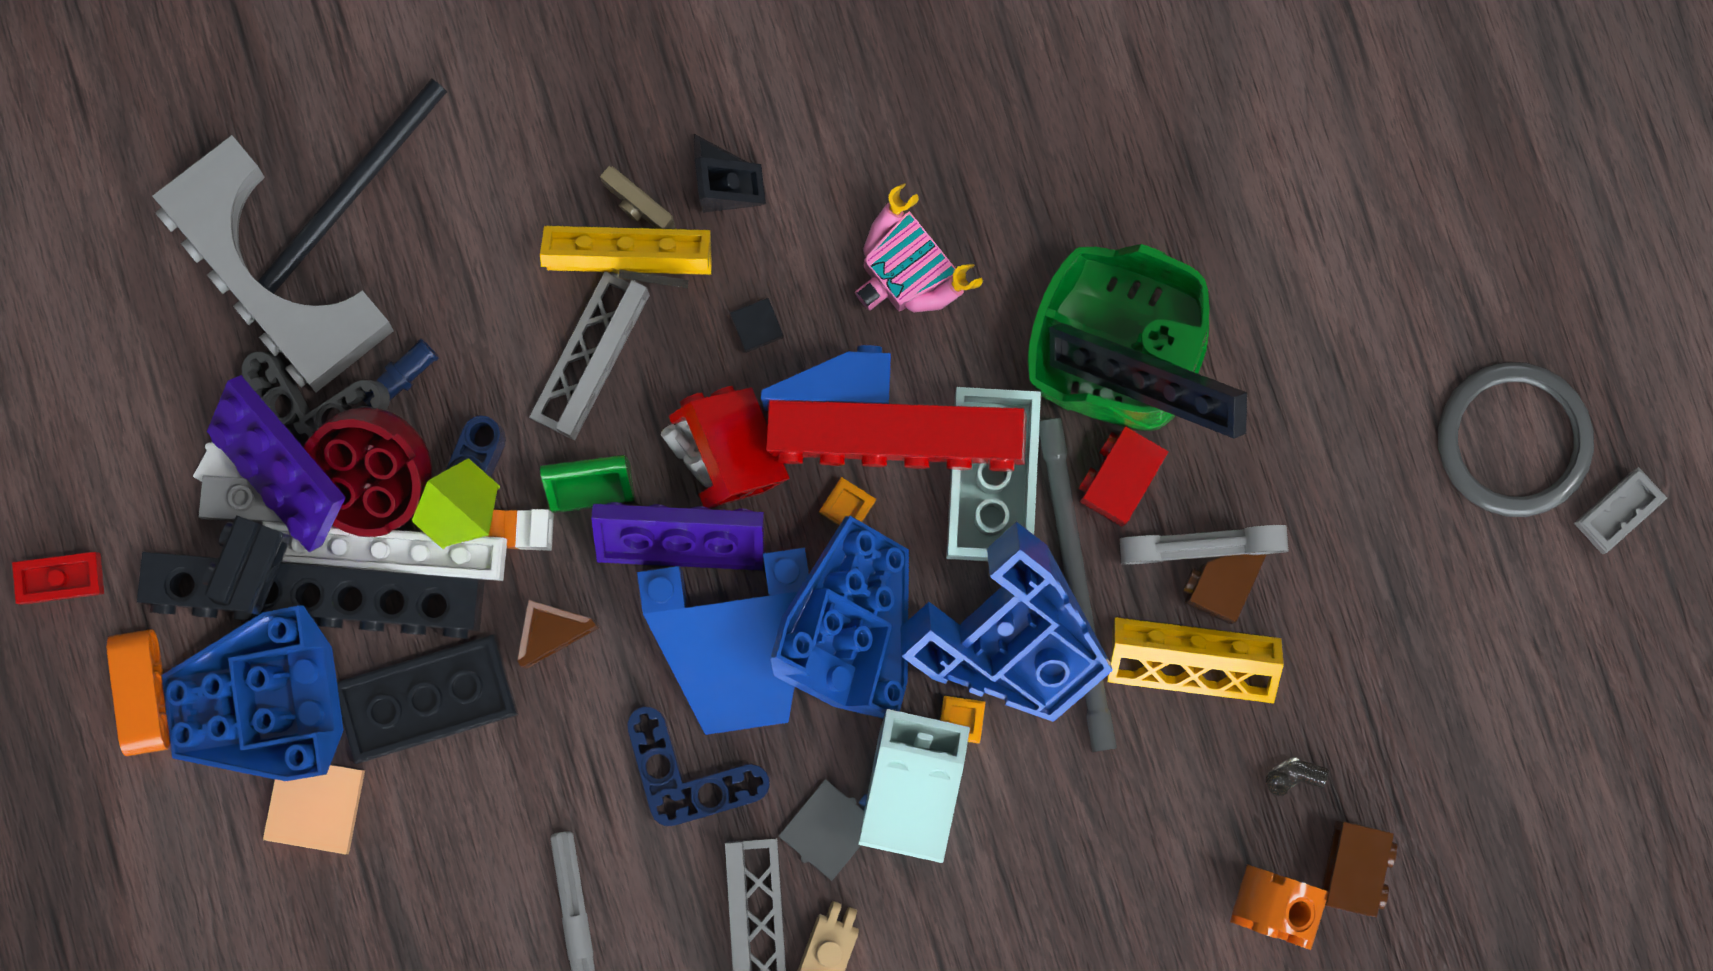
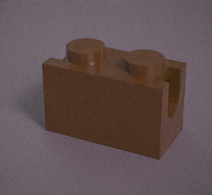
M1335 821L1322 890L1329 892L1325 906L1377 918L1379 909L1384 910L1388 900L1389 886L1384 884L1387 867L1392 868L1396 860L1397 843L1392 842L1394 833Z

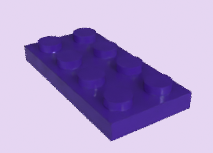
M242 375L228 380L207 429L212 442L216 447L222 449L236 466L238 473L247 479L261 495L265 505L277 514L287 526L293 538L299 540L308 552L321 547L346 497Z
M618 502L593 504L591 520L598 563L763 571L764 512H753L744 508L733 511L711 510L702 506L691 509L669 508L660 504L628 506Z

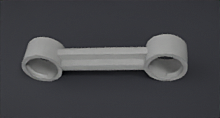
M1265 525L1238 530L1165 536H1132L1119 539L1121 564H1148L1167 560L1244 554H1275L1289 551L1286 525Z

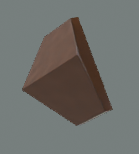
M528 600L517 661L521 668L528 669L600 627L592 618Z

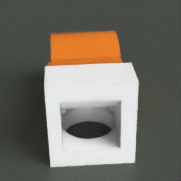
M532 509V511L493 510L488 537L506 538V549L552 551L554 513L549 509Z

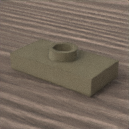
M608 166L601 174L600 178L604 187L622 201L618 206L630 218L637 222L642 217L655 229L675 228L673 216L613 166Z

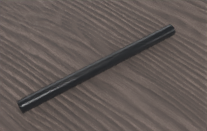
M431 78L257 281L259 284L273 294L280 288L444 97L447 91L438 82Z

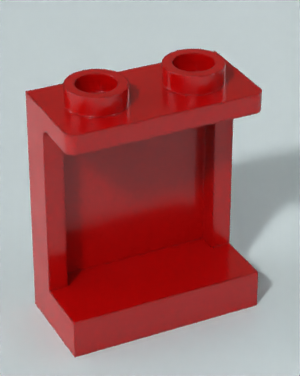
M727 386L713 392L710 397L706 398L703 393L693 394L679 402L681 408L668 416L671 424L687 421L713 486L699 494L703 507L713 508L761 495L790 479L784 463H778V456H772L766 451L768 425L752 387L735 391L733 386Z

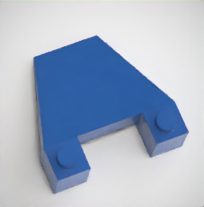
M1016 521L987 548L990 577L1002 587L961 624H958L932 603L928 602L900 627L901 655L935 681L946 684L949 680L968 687L970 693L981 697L986 693L1001 698L1007 706L1054 722L1109 675L1113 669L1049 547Z
M805 548L763 554L769 596L688 607L683 570L679 566L637 572L643 616L705 735L789 723L795 687L774 676L771 654L781 618L809 575Z

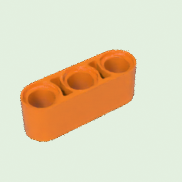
M148 629L109 636L106 646L118 741L123 755L132 756L168 750L171 744L161 676L163 675L159 642L155 631Z

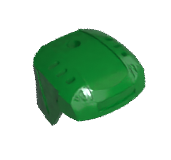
M1143 244L1116 250L1102 247L1076 248L1053 276L1034 321L1028 354L1029 379L1033 387L1041 392L1042 397L1068 411L1072 410L1094 419L1130 427L1137 431L1161 429L1175 415L1050 366L1049 327L1064 323L1199 374L1207 351L1210 307L1205 279L1191 266L1167 256L1160 250ZM1111 279H1117L1118 282L1113 291H1107L1106 288ZM1139 282L1140 287L1134 298L1129 299L1127 296L1133 284ZM1157 289H1160L1162 293L1155 306H1150L1149 302ZM1074 383L1079 384L1078 394H1071ZM1099 391L1100 397L1093 395V392ZM1121 398L1122 402L1115 401V399Z

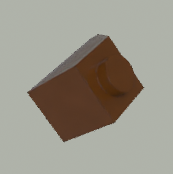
M1267 554L1223 556L1201 565L1200 570L1193 568L1183 587V591L1189 593L1185 604L1228 624L1237 622Z

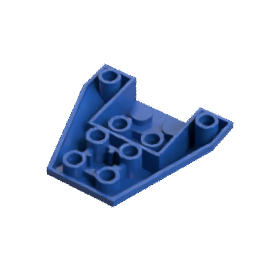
M845 516L781 618L771 654L774 676L836 708L884 719L887 709L900 712L908 682V661L901 655L900 627L908 621L909 549L852 516Z
M303 605L263 612L161 675L173 759L281 781H293L327 775L344 731L332 646Z

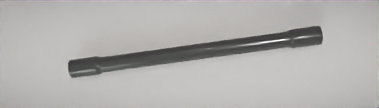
M1062 419L1043 420L1039 422V438L1042 456L1047 467L1064 575L1095 633L1066 461L1067 448ZM1102 680L1085 694L1087 706L1086 719L1092 752L1117 748L1112 715L1108 708L1104 680Z

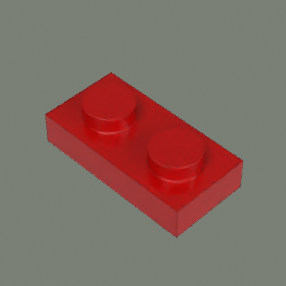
M99 552L12 562L16 604L25 605L104 594L101 553Z

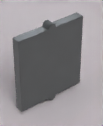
M825 779L779 837L802 856L801 861L803 863L810 862L832 881L861 846L858 844L864 811L856 805L854 797L848 798Z

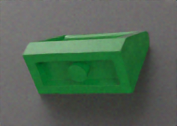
M625 455L540 466L541 479L552 513L593 508V504H607L611 502L627 504L635 502L631 464Z

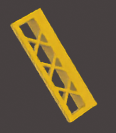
M544 226L540 250L541 267H547V270L711 275L710 230Z
M1115 617L1110 658L1113 671L1107 675V682L1274 703L1284 665L1281 638ZM1121 657L1137 659L1144 665L1136 671L1119 669ZM1169 664L1181 665L1186 671L1178 676H1168L1160 669ZM1211 669L1223 670L1227 677L1216 682L1206 680L1202 674ZM1254 674L1269 676L1267 688L1249 686L1244 680Z

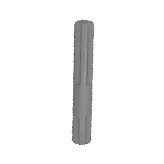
M570 831L554 833L551 835L550 840L571 971H595L594 954L588 917L585 911L574 836Z

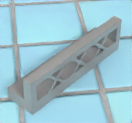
M606 271L604 272L530 415L532 420L574 441L576 440L650 296L647 287L633 280L628 283ZM609 285H612L624 291L625 294L616 311L606 314L602 298ZM599 306L601 315L593 318ZM604 322L606 331L598 346L587 350L583 337L587 327ZM580 343L583 352L574 354ZM585 358L587 367L579 383L569 386L564 373L568 364ZM561 379L564 388L555 391ZM563 395L567 396L568 404L559 422L543 415L550 399Z
M775 838L726 842L725 854L733 971H752V961L761 968L759 971H771L768 967L775 959L777 971H786L778 840ZM769 848L770 867L758 879L745 866V850ZM770 873L772 890L763 883ZM746 875L755 882L748 892ZM758 887L762 888L773 900V909L763 921L759 920L748 910V898ZM773 915L775 933L765 925ZM749 918L758 925L751 935ZM761 929L775 940L776 946L775 953L765 964L751 953L750 945L752 939Z

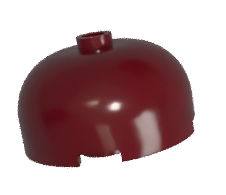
M353 408L333 416L308 439L304 446L307 453L346 497L333 526L349 534L377 537L387 535L392 530L404 525L415 514L428 480L432 479L431 458L422 437L403 418L379 408Z

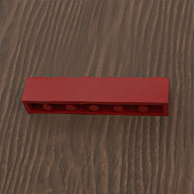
M769 400L766 451L772 456H778V463L803 464V457L820 458L819 464L831 466L845 465V459H862L861 465L868 467H887V460L904 461V467L926 469L929 468V462H946L947 469L971 470L972 463L989 464V470L1011 472L1014 471L1015 465H1025L1027 414L1024 408Z

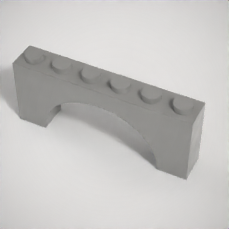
M231 135L152 196L161 207L155 213L170 232L178 227L187 239L181 245L196 263L204 258L213 270L207 276L220 292L224 294L230 289L239 301L233 307L246 323L250 325L256 321L265 331L259 338L271 353L276 356L282 352L291 364L285 369L301 388L308 383L315 392H318L394 332L389 321L363 290L355 296L336 304L311 306L285 300L265 289L252 277L245 265L240 250L239 222L247 198L265 177L258 165Z

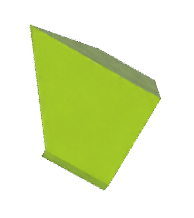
M468 458L428 480L412 522L442 549L450 545L488 536L497 490L500 488V485Z

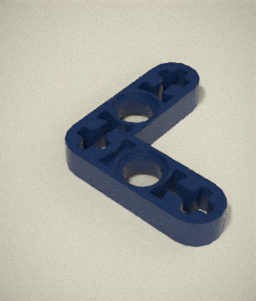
M641 707L635 710L629 717L628 733L647 801L654 820L664 826L679 825L757 802L768 793L770 778L762 767L754 764L744 765L684 783L664 715L657 709ZM648 714L649 719H657L659 727L653 729L655 742L664 738L666 747L652 748L642 754L640 745H649L644 732H637L636 725L642 723V715ZM655 754H662L670 761V771L662 779L653 778L647 771V762ZM747 771H752L754 777H762L763 784L757 787L758 794L751 796L748 790L735 792V795L739 800L730 803V792L723 780L724 777L732 776V784L744 781V773ZM706 783L717 784L722 790V801L716 807H706L699 800V790ZM691 788L692 803L698 813L690 815V808L687 806L676 810L677 818L670 819L667 813L660 814L658 806L664 804V796L670 795L673 801L685 799L687 797L683 789Z

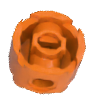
M1247 865L1230 922L1311 950L1329 892Z

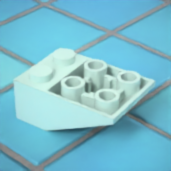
M886 710L878 735L858 845L943 863L965 762L970 727L895 710Z

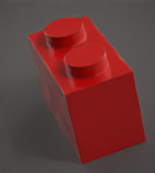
M1126 426L1119 435L1111 432L1099 452L1106 457L1099 470L1097 471L1091 467L1078 488L1085 492L1080 503L1119 526H1125L1169 451Z

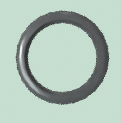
M1503 362L1486 366L1469 375L1453 390L1443 407L1438 425V450L1443 468L1451 482L1469 501L1486 511L1502 516L1529 517L1548 512L1561 505L1579 489L1591 465L1594 453V429L1589 411L1581 397L1562 377L1544 367L1527 362ZM1507 382L1527 383L1551 394L1564 408L1573 430V452L1570 463L1563 475L1547 489L1524 497L1506 496L1493 492L1480 484L1470 474L1464 464L1458 445L1460 422L1470 402L1486 389Z

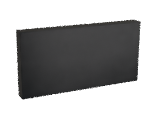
M494 634L337 682L342 720L355 764L364 763L519 715L497 638Z

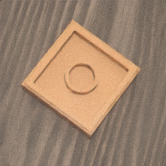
M330 765L327 775L293 781L275 779L263 840L349 854L365 770Z

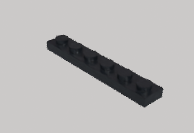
M1064 323L1049 327L1050 366L1233 439L1246 434L1247 392Z

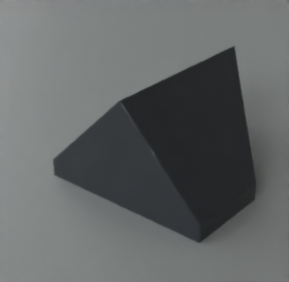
M694 134L695 167L699 200L703 213L766 204L761 164L749 163Z

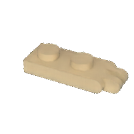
M832 901L827 915H818L797 971L846 970L859 933V929L853 927L857 909L848 907L842 922L837 921L842 904Z

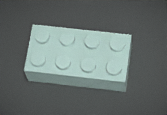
M956 388L954 406L1025 409L1027 414L1025 465H1015L1014 471L1011 472L989 470V464L972 463L971 470L951 469L946 559L988 561L987 548L1016 521L1034 535L1041 392Z

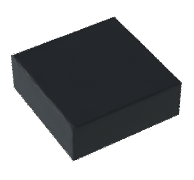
M769 298L730 313L746 353L784 338Z

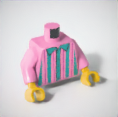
M905 183L891 190L889 203L885 205L872 223L863 248L866 257L864 259V269L871 279L857 289L855 294L869 311L886 298L891 301L898 311L906 308L914 313L941 310L961 296L964 290L978 288L983 282L982 278H978L969 283L966 279V272L975 265L966 264L955 268L909 211L904 215L903 211L913 207L919 200L918 195L915 194L908 200V203L902 201L900 191L905 187Z

